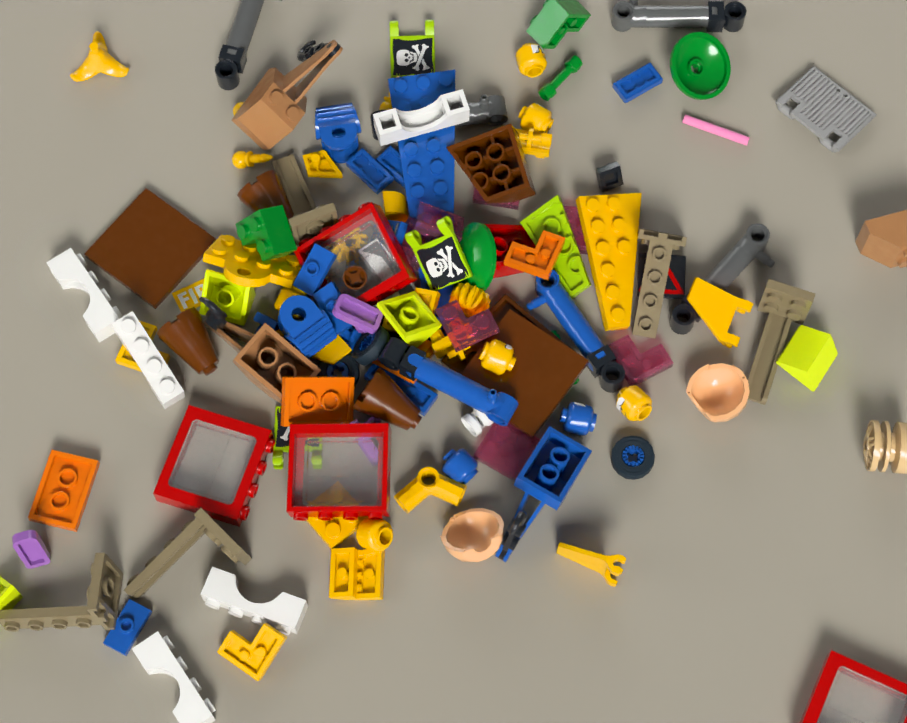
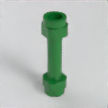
M573 55L564 63L565 67L550 83L544 84L540 88L538 94L543 100L549 101L557 93L556 89L571 73H576L581 68L583 63L579 57Z

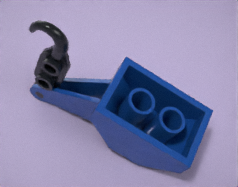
M548 427L513 484L524 491L525 494L515 516L506 529L501 546L495 555L497 558L507 562L518 542L545 504L555 510L559 509L582 471L592 450L554 428ZM531 495L540 500L541 503L528 522L524 524L527 519V513L523 510Z

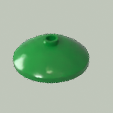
M704 32L687 34L677 41L670 56L672 78L676 86L688 97L696 100H707L719 95L727 86L731 73L730 59L725 47L714 36Z
M472 222L460 232L457 239L473 276L459 281V283L476 285L485 291L489 287L496 269V245L490 229L485 224Z

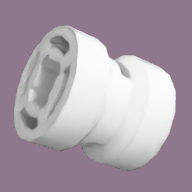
M476 409L461 417L463 425L475 437L482 432L485 426H490L494 423L488 419L486 414Z

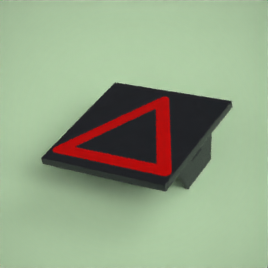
M639 253L637 288L638 297L640 294L647 253ZM671 255L663 298L683 299L685 297L686 256Z

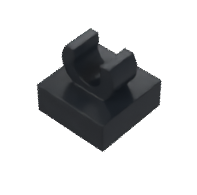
M617 161L596 168L598 185L602 192L623 185L621 167Z

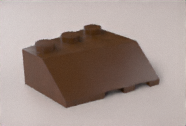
M511 123L446 147L486 203L517 202L536 195L518 133Z

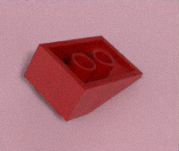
M485 224L490 229L496 245L497 260L493 279L524 273L504 265V259L512 241L535 249L536 246L522 225Z

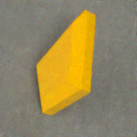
M325 150L302 155L308 177L343 178L341 171Z

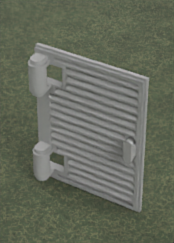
M815 66L807 71L775 101L780 112L789 119H796L820 138V143L832 153L839 152L877 115ZM792 99L799 105L792 109L786 103ZM832 132L841 137L836 143L828 138Z

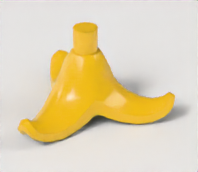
M96 31L93 35V41L89 45L88 56L83 64L70 74V77L76 82L88 80L100 72L114 77H125L130 69L119 63L109 54L102 33Z

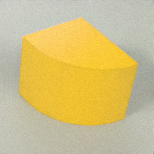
M382 191L384 212L387 220L409 222L406 197L396 191Z

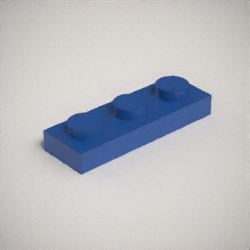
M373 363L364 375L365 380L370 381L379 366ZM383 369L421 410L419 414L425 416L437 400L438 394L417 381L412 384Z

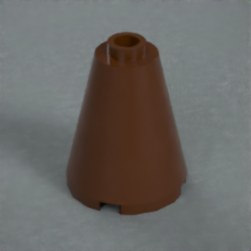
M269 170L256 177L257 181L252 185L250 182L247 183L237 194L240 201L253 213L259 209L283 205L287 220L294 216L280 177L275 170Z
M195 307L176 315V320L172 323L168 321L158 330L157 335L159 339L199 375L204 373L207 376L218 368L216 366L219 362L200 312Z
M379 367L373 374L374 377L368 381L354 402L355 404L352 408L402 429L408 430L410 427L415 429L422 419L419 415L421 410L391 377Z

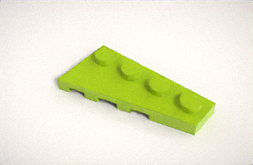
M556 195L520 223L535 246L543 230L565 237V244L553 270L558 273L559 281L573 299L589 288L591 282L561 197Z

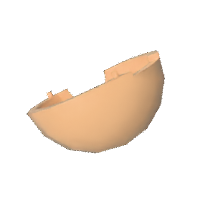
M723 363L707 364L698 369L690 378L686 393L693 404L712 422H726L738 416L746 407L750 395L749 383L743 371L734 365Z
M485 508L469 509L456 515L454 514L443 528L442 536L440 537L447 552L462 562H480L493 556L500 548L504 536V522L502 517L495 511Z

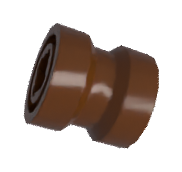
M351 266L343 274L345 285L353 290L363 288L368 280L366 271L359 266Z

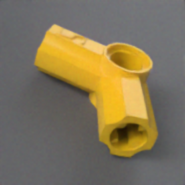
M424 467L419 471L416 478L394 496V499L407 513L411 512L429 495L438 497L458 507L464 497L467 486L439 474L433 467ZM427 477L435 480L431 485H426L422 481Z

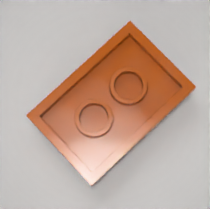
M282 377L281 426L290 427V424H349L353 421L352 406L354 405L355 377Z
M51 450L28 519L33 522L77 532L100 465L99 461Z

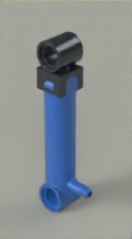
M553 270L548 280L536 276L535 291L538 297L526 304L527 309L532 310L546 303L582 356L589 360L587 368L594 378L600 375L599 384L601 388L608 393L619 391L625 378L623 366L616 362L617 357L610 347L604 345L559 281L558 273ZM548 281L551 282L552 285L544 286L542 283ZM609 374L616 375L618 379L609 380L606 376Z
M390 337L378 357V360L387 368L399 371V374L412 381H415V379L420 380L486 414L488 419L500 426L508 425L519 405L512 396L502 392L497 393L495 389H489L426 357V352L412 345L409 346L396 337Z

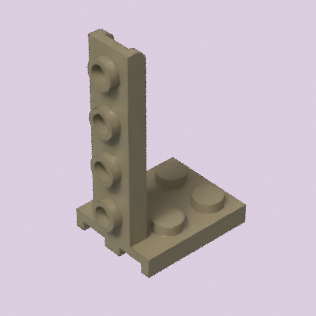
M293 154L271 161L273 169L280 177L294 216L288 220L296 247L300 246L299 243L301 241L319 235L318 232L324 227H332L338 223L337 210L333 203L321 204L316 207Z
M639 228L638 238L642 239V244H647L649 247L632 335L656 339L672 250H679L680 246L685 247L687 237Z
M768 279L757 311L768 314L748 376L750 391L748 400L763 405L766 404L778 367L776 361L783 351L791 322L803 325L816 293Z
M200 508L194 514L196 518L188 521L182 527V532L176 538L170 539L164 545V550L157 557L154 556L149 559L145 564L146 568L139 575L136 574L129 579L124 591L134 599H139L204 534L218 546L223 544L220 549L233 562L241 561L246 565L252 558Z
M105 552L95 553L94 563L91 564L90 568L92 577L90 586L87 588V606L0 610V624L5 630L11 632L28 628L35 631L49 627L61 630L70 626L90 628L92 625H101L105 630H115L123 573Z

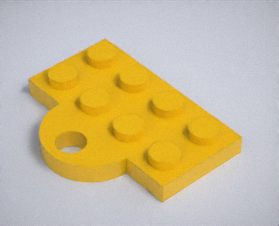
M221 234L203 255V262L224 268L223 274L227 280L244 287H260L271 282L292 289V284L302 268L296 255H287L262 261L257 251L256 243L242 246L241 240L235 239L231 235Z

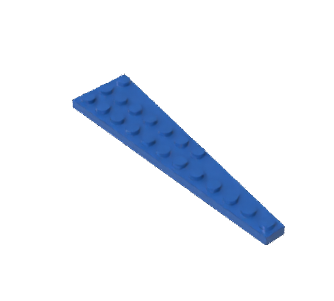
M455 69L388 79L392 109L396 108L400 111L421 109L435 102L440 95L454 92ZM455 125L397 141L411 230H419L422 244L444 236L436 224L439 219L449 216L454 228L455 159L446 147L455 144ZM416 258L420 286L422 289L430 290ZM453 284L437 290L441 295L435 317L442 324L440 329L445 337L453 333L449 327V324L453 321V309L449 303Z

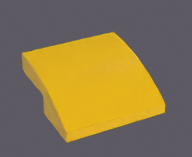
M355 547L331 549L329 598L341 600H383L385 551L358 550Z

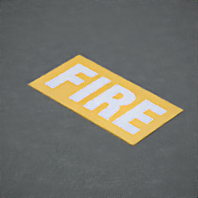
M204 279L172 293L181 312L200 306L199 298L202 297Z

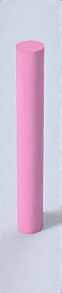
M686 114L682 122L746 146L750 139L748 136Z

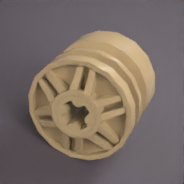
M878 420L869 421L863 443L864 462L867 471H875L878 468L879 472H885L890 462L893 473L907 474V423L896 422L891 433L888 421H882L881 425Z

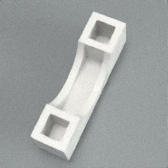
M461 89L440 95L435 102L421 109L400 111L393 108L373 114L374 128L380 146L468 122L470 109L464 91Z
M69 248L46 262L63 290L76 288L90 295V303L83 314V318L98 342L100 343L113 335L115 331L112 323L123 316L117 306L112 308L109 304L111 298L106 290L98 288L96 284L99 281L93 271L87 272L84 267L87 264L80 253L76 255Z
M132 311L113 322L112 326L115 333L135 360L163 408L166 409L185 397L184 390L134 312Z
M215 567L211 568L200 594L203 600L206 601L205 605L213 609L219 610L220 607L228 609L229 614L238 618H242L245 615L252 618V622L260 626L268 623L286 635H289L290 632L298 633L308 608L306 600L282 592L277 598L267 603L250 602L239 593V581L236 575Z
M157 631L132 648L149 675L163 673L174 677L178 681L180 697L172 712L179 723H212L216 720L212 715L216 711L208 698L203 700L198 692L202 688L194 677L189 679L184 672L189 668L181 656L175 658L171 652L175 647L167 635L162 638Z

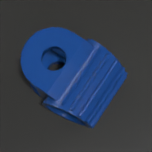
M351 102L316 108V140L321 139L322 149L327 152L334 163H346L359 149L357 134L361 133V127L354 105Z
M295 295L286 299L281 305L278 315V327L284 335L283 338L306 358H311L337 338L333 324L322 308L319 309L310 298ZM299 314L304 320L295 321L292 316Z

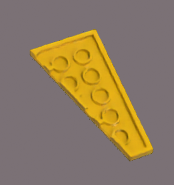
M642 193L579 196L575 200L605 331L623 330L630 326Z

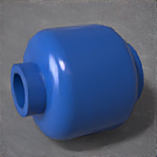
M571 402L567 408H562L559 422H563V428L566 432L586 436L588 432H593L597 414L594 413L593 408L589 405Z
M464 448L458 451L452 449L442 458L445 461L442 466L443 472L456 482L465 485L479 472L476 469L478 462Z

